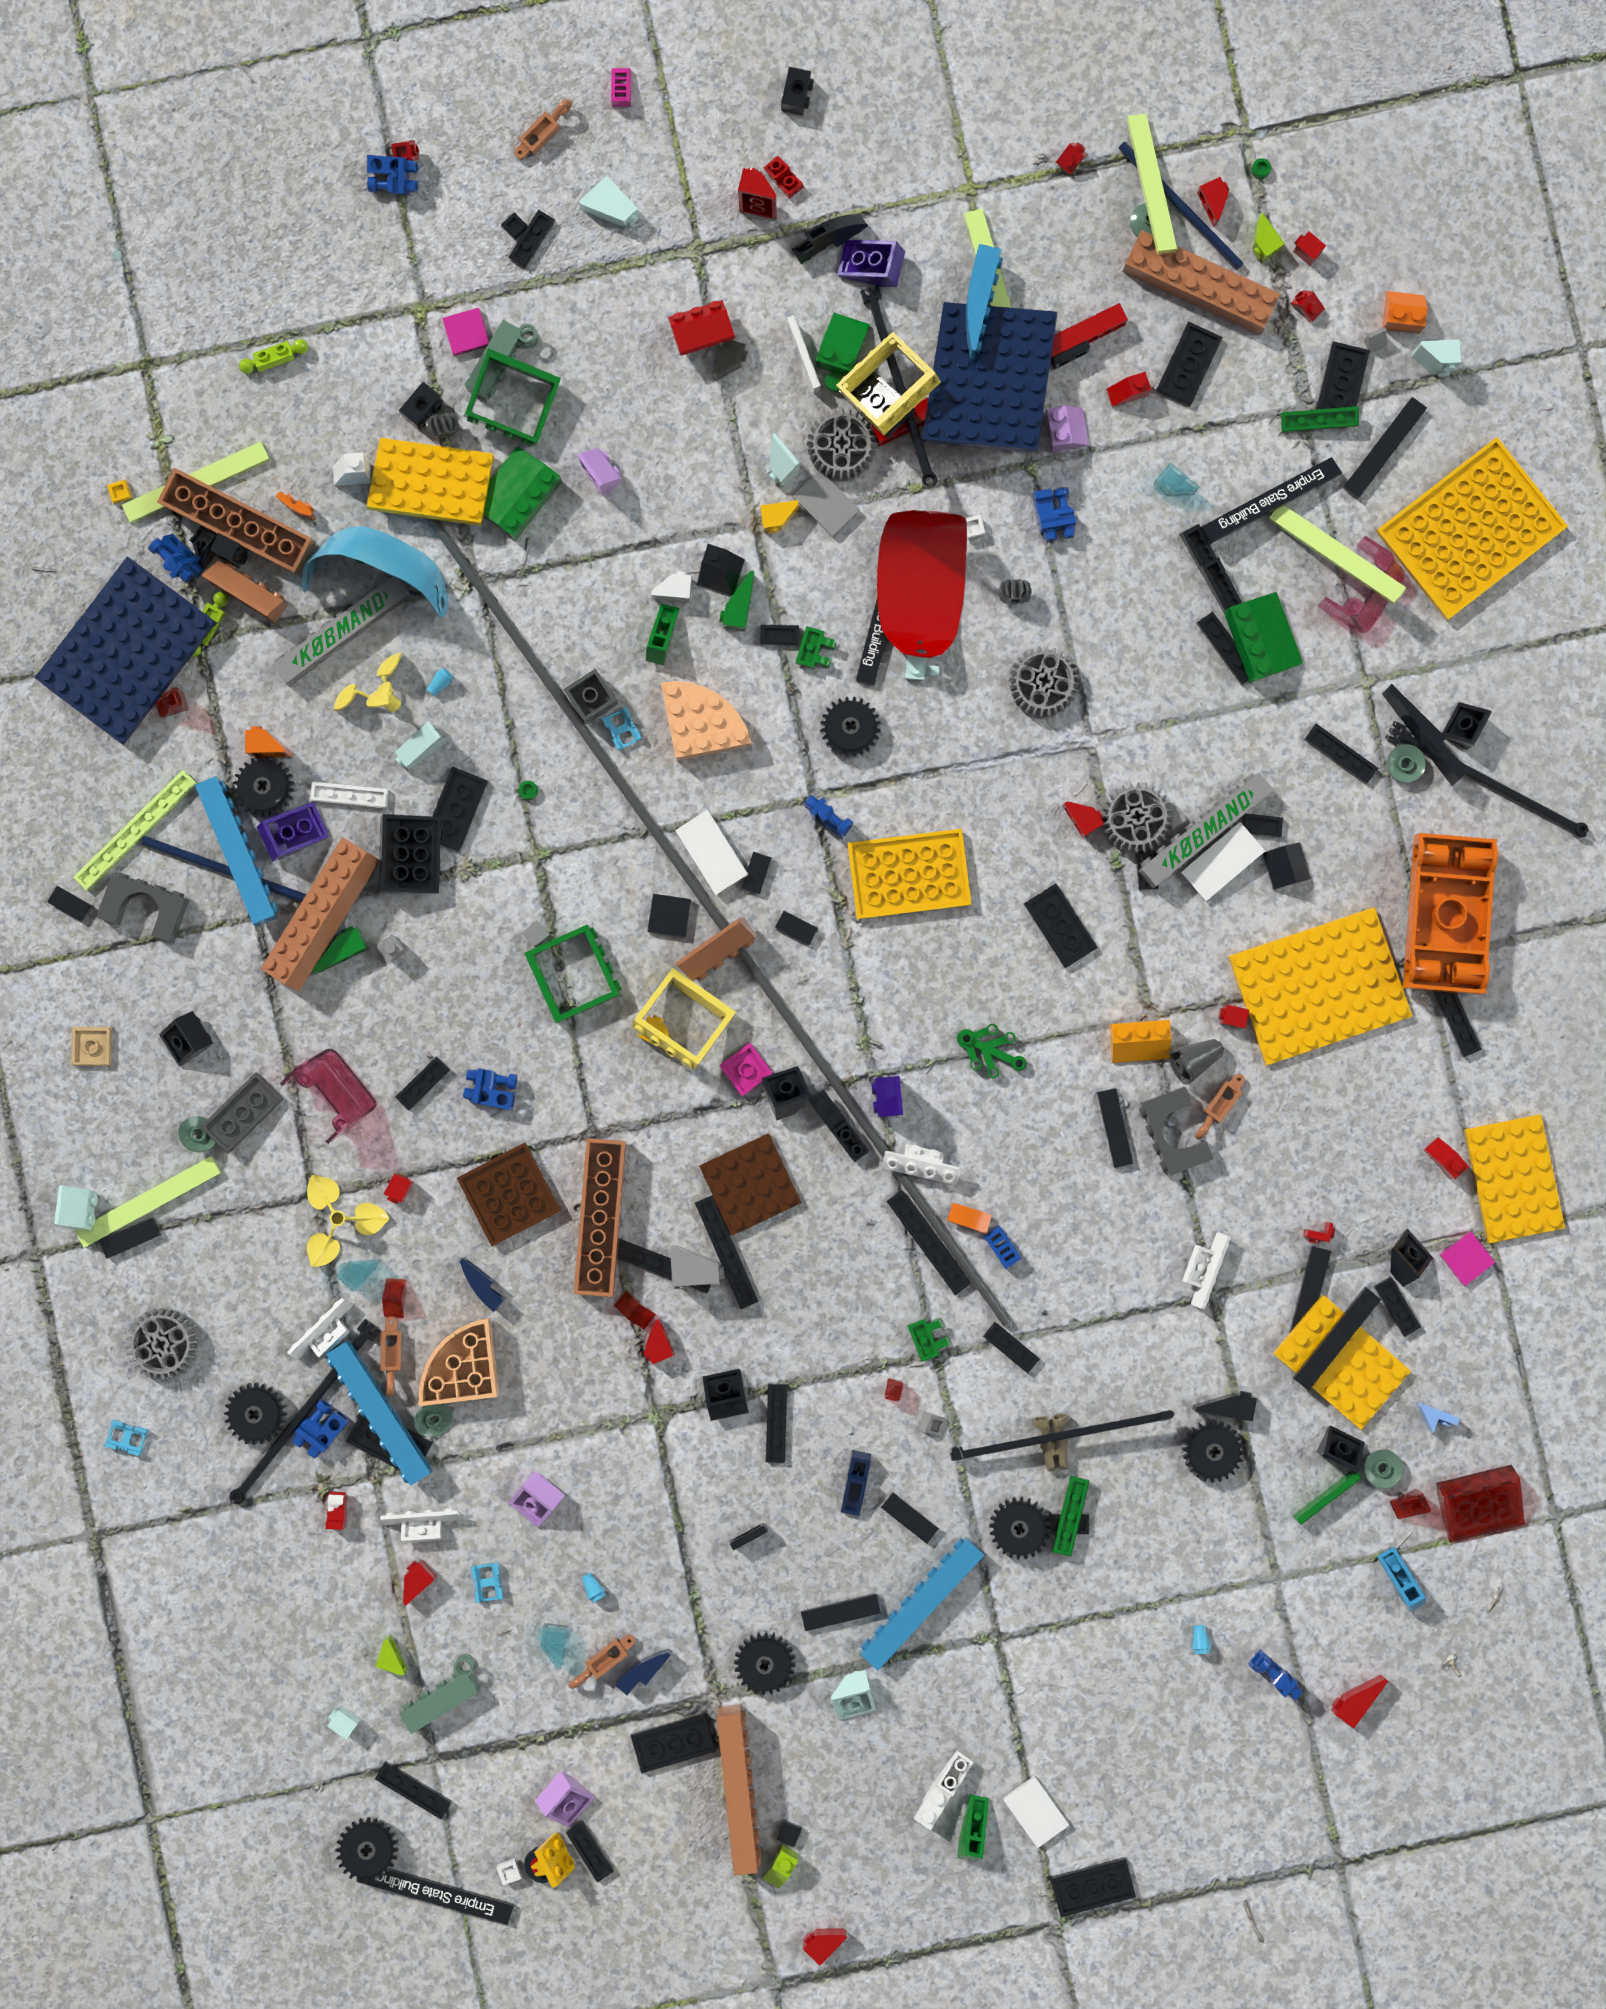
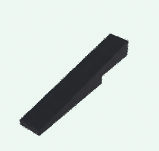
M1196 524L1180 533L1182 541L1222 611L1241 604L1242 601L1219 557H1216L1207 538L1203 534L1200 524Z
M1391 684L1382 695L1450 785L1453 786L1469 769L1442 743L1446 737Z

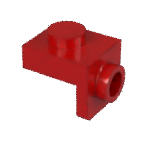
M415 140L391 144L393 157L408 158L410 161L419 160V147L415 144Z
M1079 142L1069 143L1056 163L1066 172L1072 174L1083 158L1088 156L1085 152L1086 148Z
M1300 291L1291 302L1293 307L1300 309L1308 322H1313L1325 309L1313 291Z
M1326 1222L1324 1233L1304 1229L1303 1236L1308 1237V1242L1320 1244V1240L1330 1242V1239L1334 1237L1335 1227H1333V1223Z

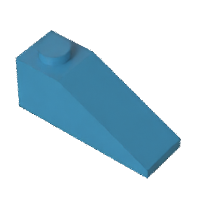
M1395 1547L1378 1555L1377 1557L1408 1612L1410 1613L1426 1604L1425 1595Z

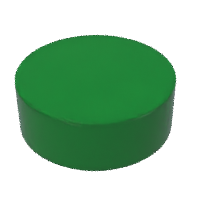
M1264 158L1257 159L1251 168L1252 175L1257 179L1268 177L1271 172L1270 162Z
M834 371L826 376L825 386L829 391H839L836 385L842 380V374Z
M524 781L520 784L518 791L523 799L533 800L536 798L538 787L534 782Z

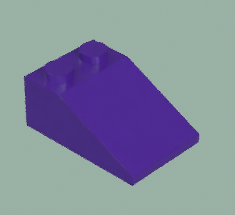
M847 240L844 245L837 276L875 286L878 285L879 287H897L906 251L897 241Z
M314 802L264 820L256 827L272 862L290 856L330 837Z
M900 1076L875 1078V1082L871 1083L872 1094H876L877 1101L873 1102L874 1113H878V1117L903 1115Z

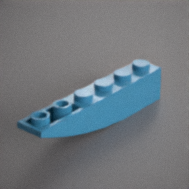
M983 244L978 246L966 302L967 344L970 359L974 360L975 353H980L982 342L979 341V337L984 336L986 325L983 322L984 319L989 317L991 308L987 306L988 302L992 303L995 291L992 290V286L997 285L999 274H996L997 268L1001 269L1003 257H1000L1001 249Z

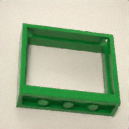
M488 348L464 417L472 424L478 425L479 422L486 425L485 428L487 430L504 432L503 436L507 438H519L522 440L521 443L527 446L537 445L561 378ZM490 361L551 385L533 436L472 412Z
M588 924L524 953L556 1024L620 996L619 991L622 990L618 980H613L611 973H614L610 962L606 963L603 956L606 953L603 946H598L595 938H598L594 927L590 928ZM585 933L611 992L561 1014L535 955Z

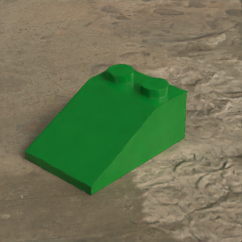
M833 313L816 358V367L830 372L836 371L841 373L842 376H846L857 364L870 324Z

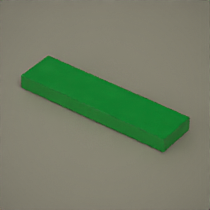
M1359 406L1281 412V432L1359 426Z
M1351 1470L1294 1514L1293 1518L1302 1525L1362 1479V1476L1359 1472L1356 1473Z
M1070 1475L1052 1547L1053 1553L1072 1556L1090 1482L1088 1479Z

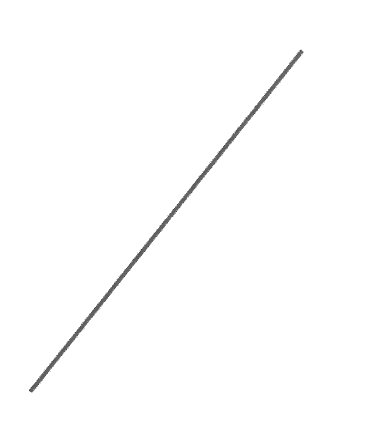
M425 518L720 931L728 926L726 921L439 520ZM744 947L739 949L738 952L740 954L738 956L884 1158L885 1151L890 1150ZM893 1171L1002 1325L1005 1326L1010 1323L1011 1319L908 1175Z

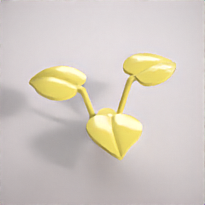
M399 652L391 655L379 666L377 676L382 677L384 683L374 693L368 695L356 690L357 685H348L337 696L333 710L339 711L346 708L352 702L354 696L359 694L368 698L366 702L368 707L384 706L389 712H395L400 707L401 701L393 695L392 685L390 682H387L386 678L394 672L403 653Z
M312 1175L307 1186L308 1200L318 1210L324 1209L328 1205L332 1212L329 1217L332 1227L328 1237L323 1233H317L308 1240L307 1254L310 1265L312 1267L324 1266L337 1257L340 1244L337 1240L331 1238L335 1228L342 1226L346 1220H356L355 1228L361 1234L373 1235L389 1221L387 1213L372 1203L358 1205L355 1208L356 1217H348L339 1210L335 1211L331 1203L335 1202L339 1197L340 1190L337 1183L330 1178Z

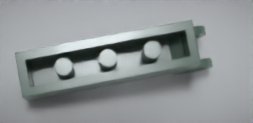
M503 319L465 383L467 391L471 393L473 391L488 348L515 359V353L518 348L521 349L522 346L533 348L537 345L539 337L535 327L531 324H523L517 328ZM528 332L534 334L531 339H523L524 334ZM492 361L489 362L478 397L485 401L489 397H493L497 389V383L502 381L506 375L505 370L507 367Z
M463 1654L458 1657L453 1666L454 1673L452 1674V1679L440 1681L435 1685L436 1689L431 1692L426 1690L419 1695L420 1699L415 1702L410 1700L402 1706L403 1709L399 1715L411 1734L479 1692L480 1686L472 1675V1671L475 1668V1659L471 1655ZM459 1662H467L470 1670H462Z

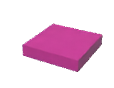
M479 308L442 318L453 356L488 346L489 340Z
M751 1043L719 1065L741 1096H744L760 1084L763 1077L773 1074Z
M1470 1231L1440 1254V1257L1463 1286H1466L1495 1263Z

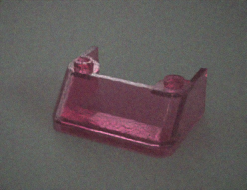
M1364 536L1356 546L1373 556L1375 565L1401 584L1405 573L1394 555L1372 539ZM1371 590L1364 602L1357 598H1349L1343 606H1340L1328 597H1325L1318 604V607L1357 632L1366 633L1372 629L1389 601Z
M326 1049L295 1067L279 1083L281 1086H284L295 1079L304 1088H310L315 1085L338 1115L332 1120V1125L336 1131L326 1140L327 1144L348 1132L377 1106L374 1097L334 1049Z

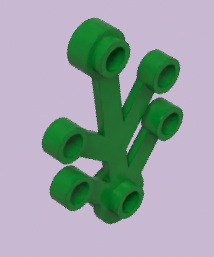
M989 1024L987 1028L975 1032L964 1029L958 1033L957 1043L962 1048H966L971 1061L970 1067L973 1070H979L982 1066V1062L976 1057L974 1047L981 1050L988 1068L987 1074L990 1078H997L999 1076V1070L995 1067L991 1055L1010 1063L1015 1071L1025 1069L1027 1062L1024 1057H1013L994 1048L1005 1043H1013L1016 1039L1013 1032H1007L1004 1036L985 1043L977 1039L988 1034H997L998 1027L996 1024ZM990 1026H994L996 1028V1031L994 1033L989 1032ZM1008 1034L1013 1036L1012 1041H1007L1006 1036ZM965 1035L970 1037L969 1042L963 1041ZM1017 1060L1022 1061L1021 1067L1016 1066L1015 1062ZM973 1061L979 1062L978 1068L972 1066ZM991 1069H995L997 1071L996 1076L990 1075Z

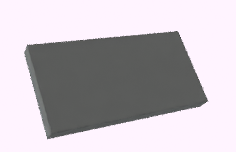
M255 1072L200 1128L227 1154H230L284 1098Z

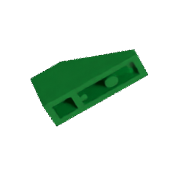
M750 571L725 605V611L721 610L720 622H723V628L746 631L755 576L754 571Z
M661 603L647 644L645 661L660 665L665 664L679 613L678 607Z
M350 926L342 930L343 934L338 935L313 968V973L319 974L368 950L369 948L360 929Z
M969 1795L959 1837L957 1858L974 1862L983 1859L989 1798Z

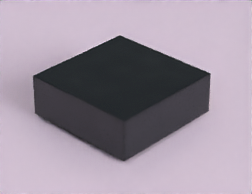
M514 212L501 224V227L516 240L526 230L528 225Z
M783 1820L776 1840L795 1847L802 1827Z

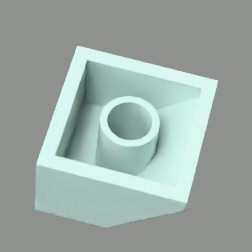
M1460 340L1421 341L1412 352V357L1431 375H1438L1439 377L1449 376L1461 363Z
M59 1186L54 1224L68 1230L92 1231V1226L95 1224L94 1209L98 1202L96 1192L82 1188Z

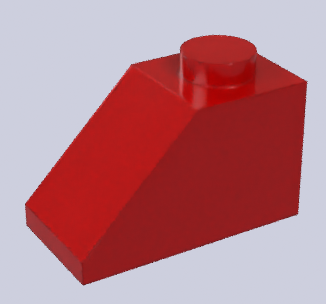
M1221 177L1201 185L1197 191V195L1213 227L1218 224L1229 194L1228 185L1225 181H1222Z
M1146 372L1126 377L1108 387L1106 391L1111 406L1115 407L1147 397L1151 387Z
M1068 801L1062 805L1082 838L1104 824L1101 812L1099 810L1096 811L1094 807Z
M1439 1137L1424 1149L1449 1179H1456L1469 1168V1165L1462 1157Z
M660 1318L656 1319L645 1345L646 1350L643 1351L647 1362L651 1361L652 1365L675 1354Z
M423 1559L418 1563L413 1561L406 1568L408 1572L404 1575L403 1604L405 1606L437 1577Z
M844 1928L816 1929L813 1933L809 1932L803 1939V1950L821 1966L847 1939V1930Z

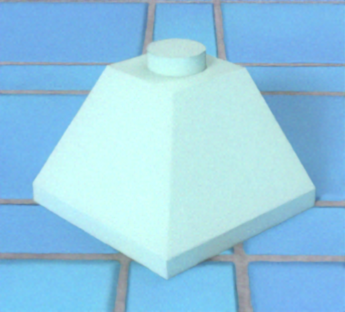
M773 434L769 477L775 484L779 483L782 487L799 474V462L779 437Z
M865 1670L854 1671L846 1675L831 1696L839 1720L876 1710Z

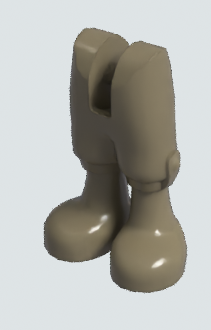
M1056 1414L1051 1417L1055 1433L1062 1432L1064 1426L1069 1421L1068 1414ZM1040 1416L1032 1419L1034 1427L1038 1428L1042 1435L1051 1434L1049 1417ZM1067 1439L1040 1444L1048 1472L1055 1471L1053 1455H1058L1060 1470L1067 1469V1446L1069 1444Z

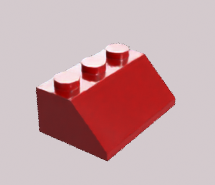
M743 168L738 187L739 212L776 220L777 196L763 173L759 172L758 169Z
M723 300L713 301L708 305L694 307L689 311L678 312L668 317L680 356L735 339Z

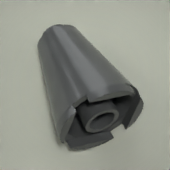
M1211 1039L1173 1048L1168 1052L1172 1057L1169 1059V1063L1178 1079L1182 1077L1184 1080L1182 1083L1188 1085L1223 1056L1224 1047L1220 1041Z

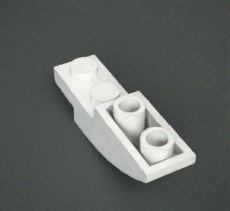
M956 1751L922 1800V1805L913 1819L931 1830L951 1796H954L972 1766L973 1761Z

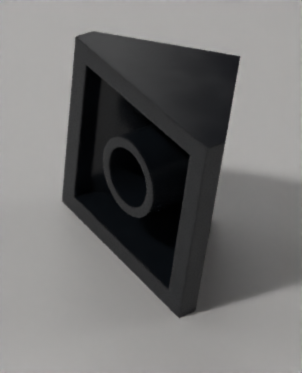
M1459 702L1442 734L1447 740L1467 750L1475 745L1492 711Z
M1300 842L1263 853L1273 890L1311 879Z
M1330 1425L1317 1449V1453L1358 1473L1365 1442Z

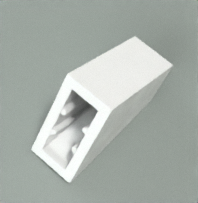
M363 452L343 454L334 464V486L371 483L372 464Z

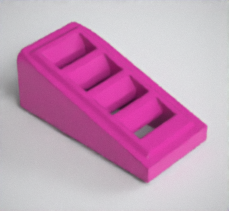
M612 68V107H631V68ZM616 74H627V77H616ZM616 81H626V83H616ZM616 88H626V90H616ZM616 94H626V97H616Z

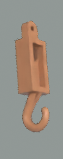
M570 99L561 101L551 116L545 111L519 138L521 144L514 152L517 159L523 160L530 153L535 156L561 129L557 120L560 115H566L571 109L572 101ZM535 135L538 137V141L532 146L528 143V140Z
M1242 1074L1234 1075L1230 1082L1224 1081L1206 1106L1203 1113L1207 1115V1118L1195 1134L1197 1140L1204 1137L1214 1121L1218 1124L1222 1122L1242 1094L1240 1087L1245 1081ZM1225 1089L1233 1092V1097L1230 1100H1226L1223 1097Z
M393 1316L386 1318L385 1331H380V1370L386 1371L387 1397H392L394 1394V1370H401V1331H397V1319ZM389 1335H393L396 1338V1343L393 1346L386 1345V1337Z
M628 1634L621 1640H618L616 1637L586 1660L585 1665L588 1668L568 1684L569 1688L574 1689L591 1675L598 1679L628 1655L627 1650L635 1643L634 1636ZM612 1647H617L620 1650V1655L616 1658H612L609 1655V1650Z

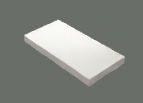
M709 810L704 811L675 830L715 895L720 894L749 875Z
M1239 822L1181 871V873L1200 896L1207 901L1263 854L1265 850L1243 824Z

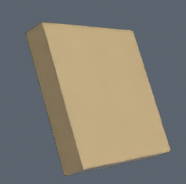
M72 1027L71 1066H112V1027Z

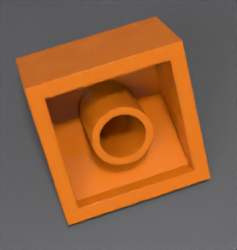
M1386 291L1382 328L1420 334L1426 326L1428 307L1425 295Z
M252 726L251 730H245V753L253 758H258V756L266 758V756L270 758L292 757V753L263 727Z

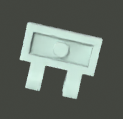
M916 650V652H918V653H922V654L927 653L926 651H923V650ZM907 655L906 680L924 681L925 675L938 676L939 666H926V658Z

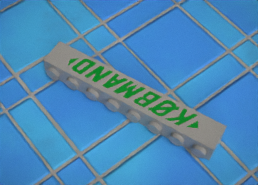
M392 575L387 576L380 586L372 587L365 597L356 599L347 610H341L334 620L325 622L319 631L310 633L306 636L304 642L291 647L288 654L276 658L272 666L284 683L289 687L412 597L401 580Z
M1260 772L1255 776L1252 773L1243 780L1245 782L1244 785L1240 788L1236 785L1228 792L1230 794L1228 798L1224 799L1222 797L1214 803L1215 808L1211 812L1207 809L1199 816L1201 818L1200 821L1197 823L1192 821L1184 828L1186 830L1184 834H1176L1170 839L1171 844L1168 847L1163 845L1155 852L1157 856L1152 860L1148 857L1140 864L1142 868L1138 871L1152 888L1160 884L1274 790Z

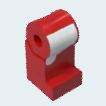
M330 1491L325 1529L343 1530L346 1527L347 1493Z

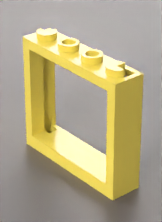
M892 332L875 349L871 350L868 356L856 364L854 369L844 376L836 386L842 395L884 436L941 382L936 373ZM899 349L924 375L876 419L851 392L891 354Z
M672 968L636 1016L631 1027L638 1031L637 1034L646 1036L653 1045L663 1048L670 1057L679 1059L683 1066L687 1065L695 1071L733 1019L736 1011ZM669 983L723 1020L697 1057L643 1020Z

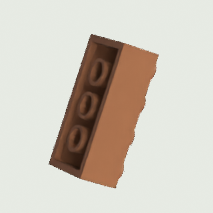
M220 561L216 562L202 574L210 584L275 624L287 607L282 595L275 591L273 594L267 591L268 587L259 581L257 584L251 581L252 577L243 571L241 574L235 571L236 567L227 561L225 564Z
M739 918L675 964L691 981L698 979L700 982L708 976L707 972L712 968L714 971L724 965L722 961L728 957L731 960L740 954L738 952L739 949L742 947L747 949L755 943L754 939L758 936L745 918Z

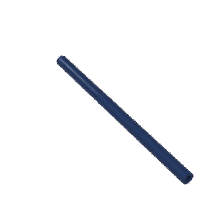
M1124 141L1118 149L1137 167L1134 150ZM1161 178L1165 197L1238 270L1244 262Z
M144 836L141 844L233 877L228 865ZM261 878L263 884H267L271 892L302 902L306 896L305 893Z

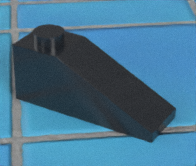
M1240 1391V1394L1232 1393L1194 1404L1192 1409L1197 1412L1253 1422L1257 1398L1252 1396L1251 1392Z

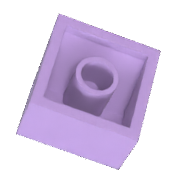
M1060 406L1046 410L1045 420L1051 452L1089 446L1083 408Z
M595 448L577 455L582 468L602 496L621 484L619 477L622 475L616 466L612 468L609 464L610 458L605 451L601 452L599 448Z
M534 1471L509 1501V1504L535 1526L539 1527L565 1495L548 1482L543 1475Z
M560 1771L545 1790L541 1792L535 1802L545 1817L570 1827L595 1797L572 1776Z

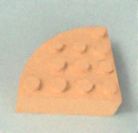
M672 681L661 683L677 761L752 746L748 730L741 716L718 693L690 682Z
M491 1317L475 1320L460 1327L435 1348L426 1363L420 1381L419 1406L492 1398L499 1395Z

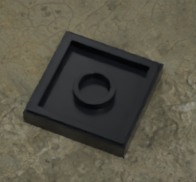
M653 894L647 932L686 937L691 899Z

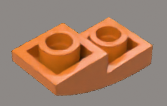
M282 491L276 495L279 501L294 513L310 520L316 519L313 514L315 510L308 502L304 504L300 499L296 502L289 493L285 495Z
M952 1203L947 1221L987 1234L992 1215Z

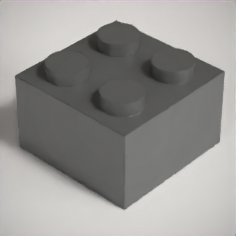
M596 668L563 689L586 725L618 705L616 698Z

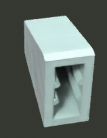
M607 176L579 201L582 211L624 228L629 224L633 225L638 220V208Z
M427 722L395 751L398 756L396 761L402 768L406 767L410 770L446 742L430 722Z

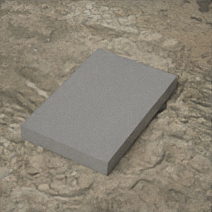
M819 470L792 496L794 500H798L799 505L832 538L860 511Z

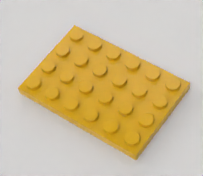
M380 438L366 506L367 510L481 526L494 454Z
M962 829L847 843L857 919L972 905Z
M1541 1114L1464 1129L1487 1243L1565 1228Z
M1322 1295L1273 1354L1296 1373L1344 1312L1325 1295ZM1359 1327L1312 1388L1357 1428L1362 1430L1409 1375L1411 1370L1364 1329Z

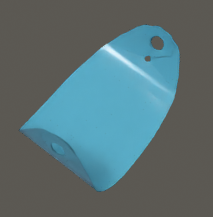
M365 526L349 527L337 531L324 542L304 566L302 576V590L304 593L310 588L312 575L320 556L344 555L406 581L424 594L439 617L444 618L446 615L448 596L438 566L423 552L385 532ZM309 572L308 582H306L307 574Z

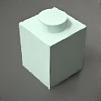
M341 1706L339 1710H333L328 1718L330 1723L327 1727L347 1740L361 1719L344 1706Z

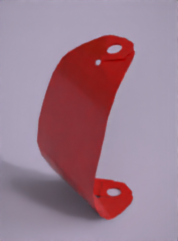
M909 510L892 513L885 523L878 554V612L883 633L901 653L922 658L939 656L951 646L957 635L964 598L967 552V520L961 515L941 511ZM916 650H923V651H926L927 653H925V654L918 653V652H916Z

